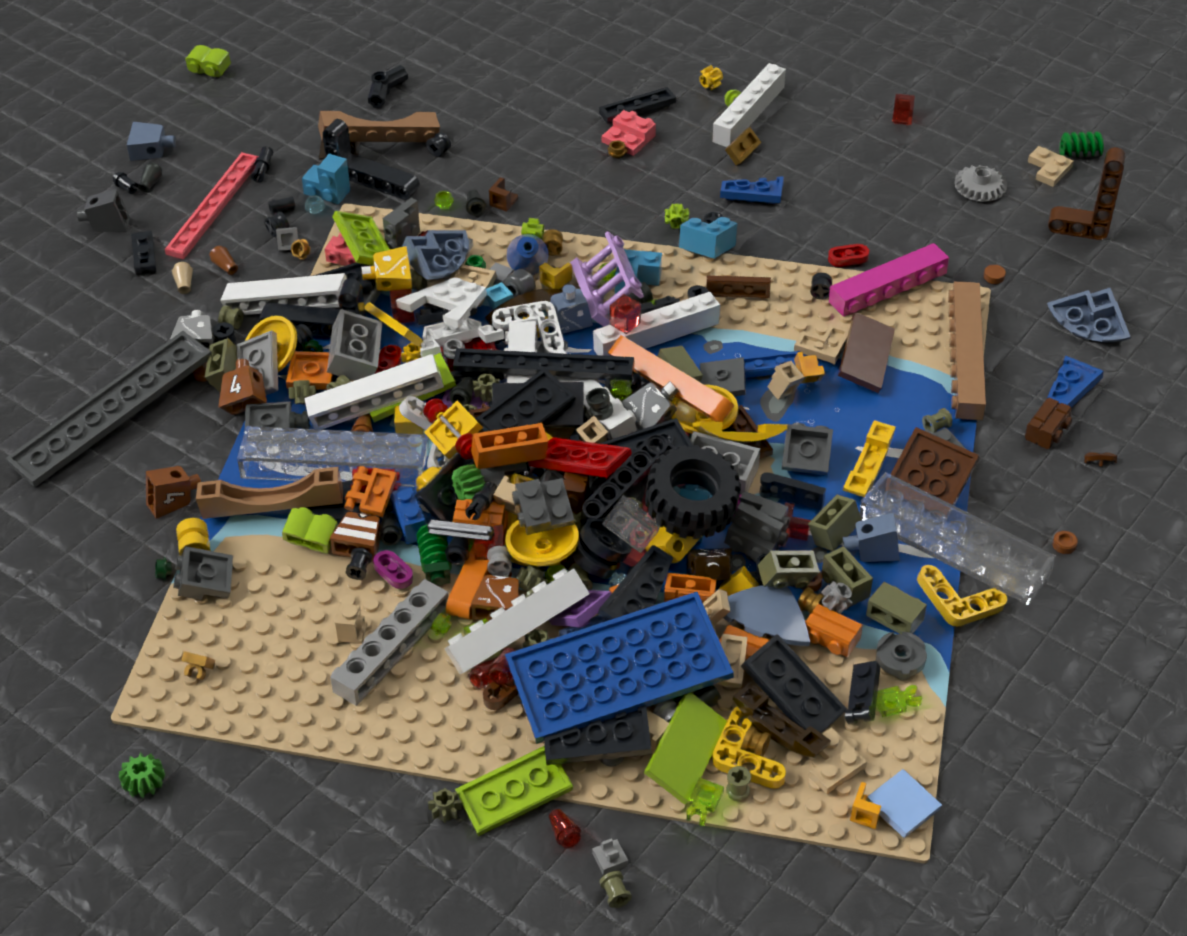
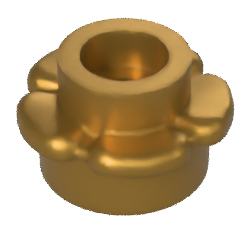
M615 140L609 144L608 153L614 158H621L627 152L625 143Z
M305 239L294 241L291 245L292 254L295 257H299V259H305L311 251L308 241Z

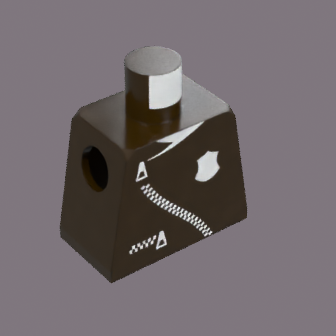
M732 548L690 549L686 554L687 575L703 576L711 579L717 578V580H730L733 573Z

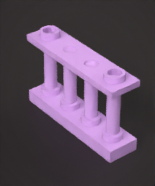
M608 231L605 233L609 245L588 262L585 261L583 263L577 257L570 262L580 289L587 300L591 317L604 327L608 326L611 321L608 315L610 313L609 310L632 292L640 299L644 297L641 290L642 284L636 278L623 248L625 245L623 240L618 235L614 236ZM613 253L615 258L593 275V268ZM618 266L620 272L598 289V282ZM624 280L626 286L604 303V296Z

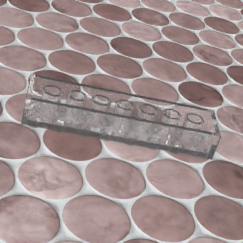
M246 426L237 461L240 478L298 481L310 474L314 469L338 467L341 480L345 482L352 480L353 469L364 466L366 468L396 469V472H400V481H396V483H401V486L417 487V477L428 469L429 437L422 434Z
M886 472L861 500L860 516L862 520L893 513L898 540L1027 605L1031 603L1052 573L1055 555Z

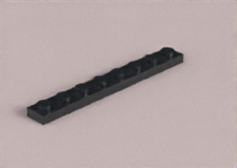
M456 348L453 369L454 371L535 375L543 368H546L553 376L632 380L635 361L634 357Z

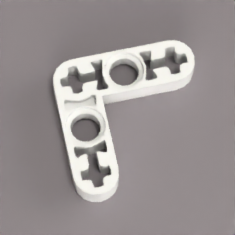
M540 301L500 308L494 311L492 324L495 329L509 330V322L536 321L544 352L553 353L560 348L564 350V341L559 322L551 302ZM542 310L548 312V319H545ZM525 312L529 314V317L527 319H520L518 314ZM503 317L505 321L501 322L499 318ZM552 326L555 328V331L553 333H546L544 328ZM552 340H554L557 350H553L551 347Z
M408 396L401 402L399 410L405 418L425 430L432 425L423 413L426 403L414 396ZM433 443L427 460V467L443 468L450 460Z

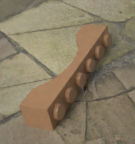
M320 111L318 123L322 142L323 131L335 119H341L347 124L350 142H427L428 139L434 138L435 134L440 130L435 112H416L411 116L394 121H369L347 115L341 111Z
M338 467L314 469L310 474L296 482L273 488L242 487L223 480L198 482L196 501L202 519L343 503V484Z

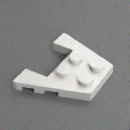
M451 278L396 300L397 308L413 312L425 303L451 310L443 315L444 324L460 328L463 325L462 320L468 319L471 309L478 307L487 296L486 287L476 285V283H470L460 278Z
M471 318L463 319V325L460 328L444 324V322L425 326L423 342L421 343L422 348H420L421 357L441 353L440 347L443 348L446 341L450 339H459L462 343H468L472 341V338L480 337L485 343L505 339L504 331L500 328L495 331L491 325L482 326L480 321Z

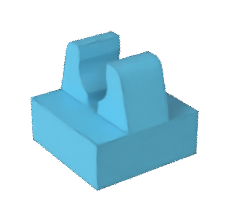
M502 282L486 289L487 296L485 298L493 310L513 298V294Z

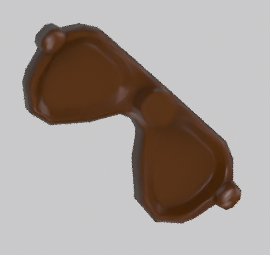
M1089 452L1084 456V463L1099 460V466H1103L1104 460L1117 463V456L1109 452Z

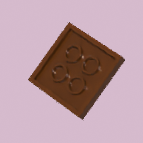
M915 427L884 485V490L948 519L980 457L978 454Z

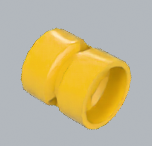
M188 518L177 525L176 533L179 555L182 556L185 546L211 551L208 528L204 520Z

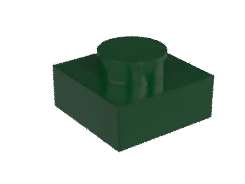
M448 561L424 565L426 580L437 586L451 583Z

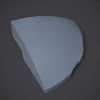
M428 230L426 236H406L402 247L407 246L409 263L419 275L427 280L438 279L450 275L463 265L466 260V253L469 250V240L466 230Z
M1111 288L1091 294L1087 290L1047 303L1051 314L1057 322L1076 336L1101 342H1119L1131 339Z
M762 585L728 596L730 612L723 618L729 623L735 619L736 622L745 626L744 630L758 637H763L765 633L773 637L778 634L786 644L810 645V638L803 614L788 587L776 589Z

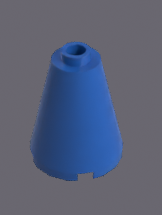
M520 235L513 239L508 246L507 261L514 271L524 269L535 275L539 273V266L548 261L547 246L543 240L535 235Z

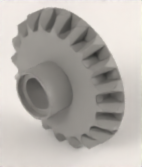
M971 165L970 168L964 167L963 170L958 172V175L955 177V188L968 199L987 202L999 199L1005 194L1007 181L1006 177L1000 171L996 172L995 168L990 169L988 166L979 165L975 167Z

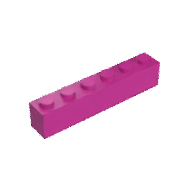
M935 243L830 286L829 303L843 317L855 313L858 310L946 274L949 257Z

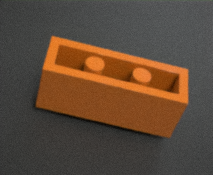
M542 423L475 433L472 438L471 453L476 468L479 469L545 459L548 438Z

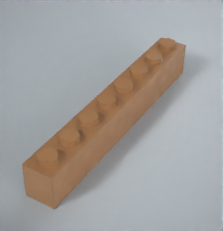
M954 281L953 290L948 292V303H952L949 304L948 317H952L949 320V332H953V334H950L949 347H953L950 350V362H954V364H951L950 377L954 378L951 381V393H955V396H952L951 409H955L956 419L983 420L986 397L980 283Z

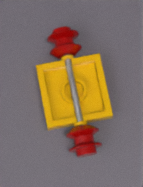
M437 398L428 401L424 406L423 413L432 425L424 433L449 460L456 453H459L464 459H473L471 453L473 434L478 433L483 427L458 400L450 408Z

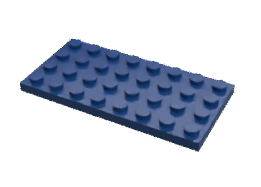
M698 592L505 654L536 743L543 742L544 737L574 727L580 729L589 726L590 722L596 720L602 722L615 718V714L622 712L627 714L638 710L640 706L646 705L648 707L734 678L733 670Z

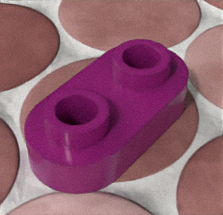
M384 550L374 556L375 571L392 587L404 589L412 584V569L394 552Z

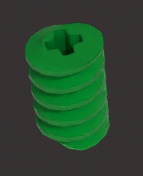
M1099 131L1094 134L1087 132L1086 135L1084 132H1079L1078 135L1076 132H1072L1070 135L1068 132L1063 133L1059 146L1060 155L1064 156V153L1067 152L1068 157H1071L1072 152H1075L1076 157H1079L1082 151L1083 156L1087 157L1088 151H1090L1091 156L1094 157L1096 151H1098L1101 157L1104 152V142Z
M427 524L422 526L418 530L416 537L421 568L425 573V564L448 561L445 554L448 541L447 536L430 534ZM449 562V568L451 570L452 564Z

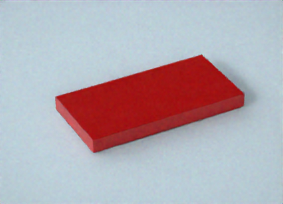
M553 437L548 441L546 458L528 461V465L607 478L632 455L631 448Z

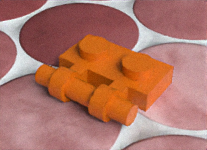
M360 466L357 473L353 475V485L346 494L344 508L353 511L355 504L360 503V512L383 517L397 480V473L373 468L372 474L367 475L368 468ZM367 485L365 493H360L362 486Z

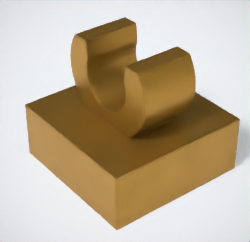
M184 651L181 661L188 663L184 669V675L191 677L192 671L197 668V679L203 680L206 676L205 668L213 670L216 660Z

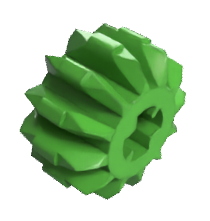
M474 464L464 465L453 471L452 486L455 489L458 500L472 499L475 493L481 491L485 484L481 470L476 468Z
M140 752L139 757L133 758L130 756L129 762L122 763V770L119 771L121 786L132 797L140 794L144 799L145 794L148 792L154 795V788H162L165 772L162 769L161 761L155 759L151 753L144 757Z

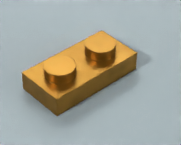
M749 127L725 151L734 164L738 165L761 144V141L751 127Z

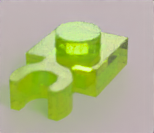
M910 685L905 691H900L898 686L878 690L876 705L881 716L886 717L906 712L907 705L911 707L920 706L922 696H911L917 693V685Z
M699 777L689 798L691 806L687 809L686 820L690 821L691 817L695 814L700 815L699 825L703 826L707 821V811L715 812L724 793V786Z

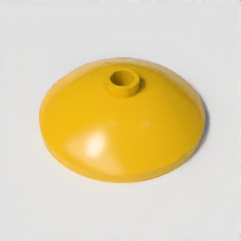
M271 316L255 325L245 341L271 330L277 333V363L279 372L290 362L294 355L297 344V332L293 323L285 317Z
M705 385L734 404V407L722 422V430H724L735 421L738 415L737 400L724 388ZM676 397L673 398L672 403L677 407V411L671 419L677 418L684 431L691 434L694 431L699 432L693 428L694 422H715Z
M517 520L510 526L506 534V547L510 555L522 563L533 566H547L564 560L574 552L579 542V533L575 523L574 525L527 535L525 527H520L519 520Z

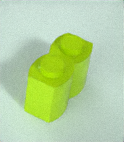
M204 45L195 46L185 58L189 71L198 74L205 73L212 77H220L231 64L229 52L219 48L211 49Z
M304 507L299 509L292 508L282 530L283 540L291 544L304 546L321 553H328L331 547L330 537L338 524L330 515H314L312 511Z

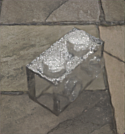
M624 495L602 523V525L640 553H642L660 529V526L655 523L656 518H651L650 514L641 509L634 499L627 498Z

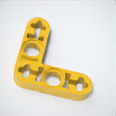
M932 565L923 566L917 576L918 584L945 621L952 626H962L997 614L1003 610L1007 602L1006 594L996 588L960 599L941 571ZM937 592L945 593L948 599L940 598ZM970 604L978 605L981 611L972 609Z
M738 706L735 707L714 748L712 759L714 767L728 773L731 768L736 767L734 765L736 759H738L737 766L741 767L744 763L751 762L756 766L754 770L749 771L751 782L772 789L781 787L785 783L786 770L782 764L741 749L746 732L754 724L748 718H745L741 727L738 726L739 719L745 715ZM737 734L741 739L737 742H731L727 739V736ZM724 755L729 756L725 759V761L720 759L723 758ZM773 772L778 774L774 778L770 777Z

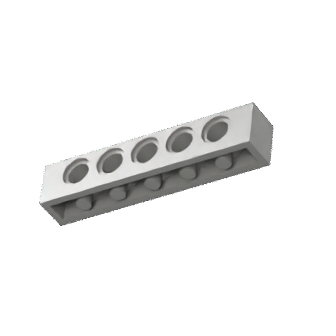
M426 579L418 586H415L411 590L410 595L403 602H399L395 610L381 621L379 627L372 634L366 636L358 649L352 651L347 660L332 672L330 679L333 693L357 706L446 612L448 592Z

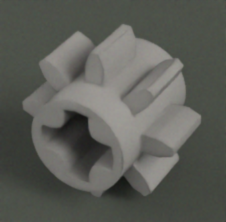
M833 581L821 591L825 596L822 599V603L829 610L837 611L841 614L853 604L849 599L852 596V592L844 583L836 584Z

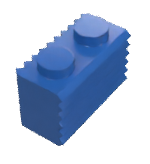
M409 487L391 493L392 511L402 530L404 542L406 544L418 542L416 534L422 526L426 525V518H424L422 508H420L419 501L415 496L414 488Z

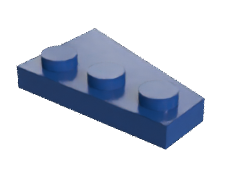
M784 176L777 177L775 181H767V178H759L757 182H750L746 179L722 181L720 198L746 200L747 202L760 201L768 204L780 203Z
M1065 356L1062 368L1060 367L1058 377L1054 381L1047 398L1050 397L1059 401L1060 404L1064 403L1072 407L1103 378L1104 371Z

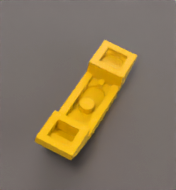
M873 421L866 436V443L853 471H850L843 491L862 497L867 496L883 465L896 429L895 426Z
M694 422L693 428L703 434L741 443L774 437L787 430V424L758 425V433L722 431V422Z

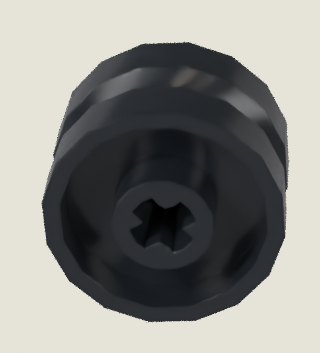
M591 518L587 520L581 529L578 545L571 554V557L582 569L591 575L609 579L619 569L620 562L625 561L630 554L632 545L627 536L610 522L599 518Z

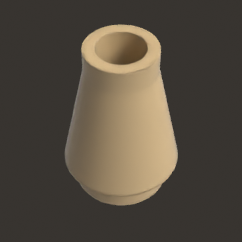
M178 262L174 265L172 274L177 284L178 292L187 294L191 291L193 269L187 262Z

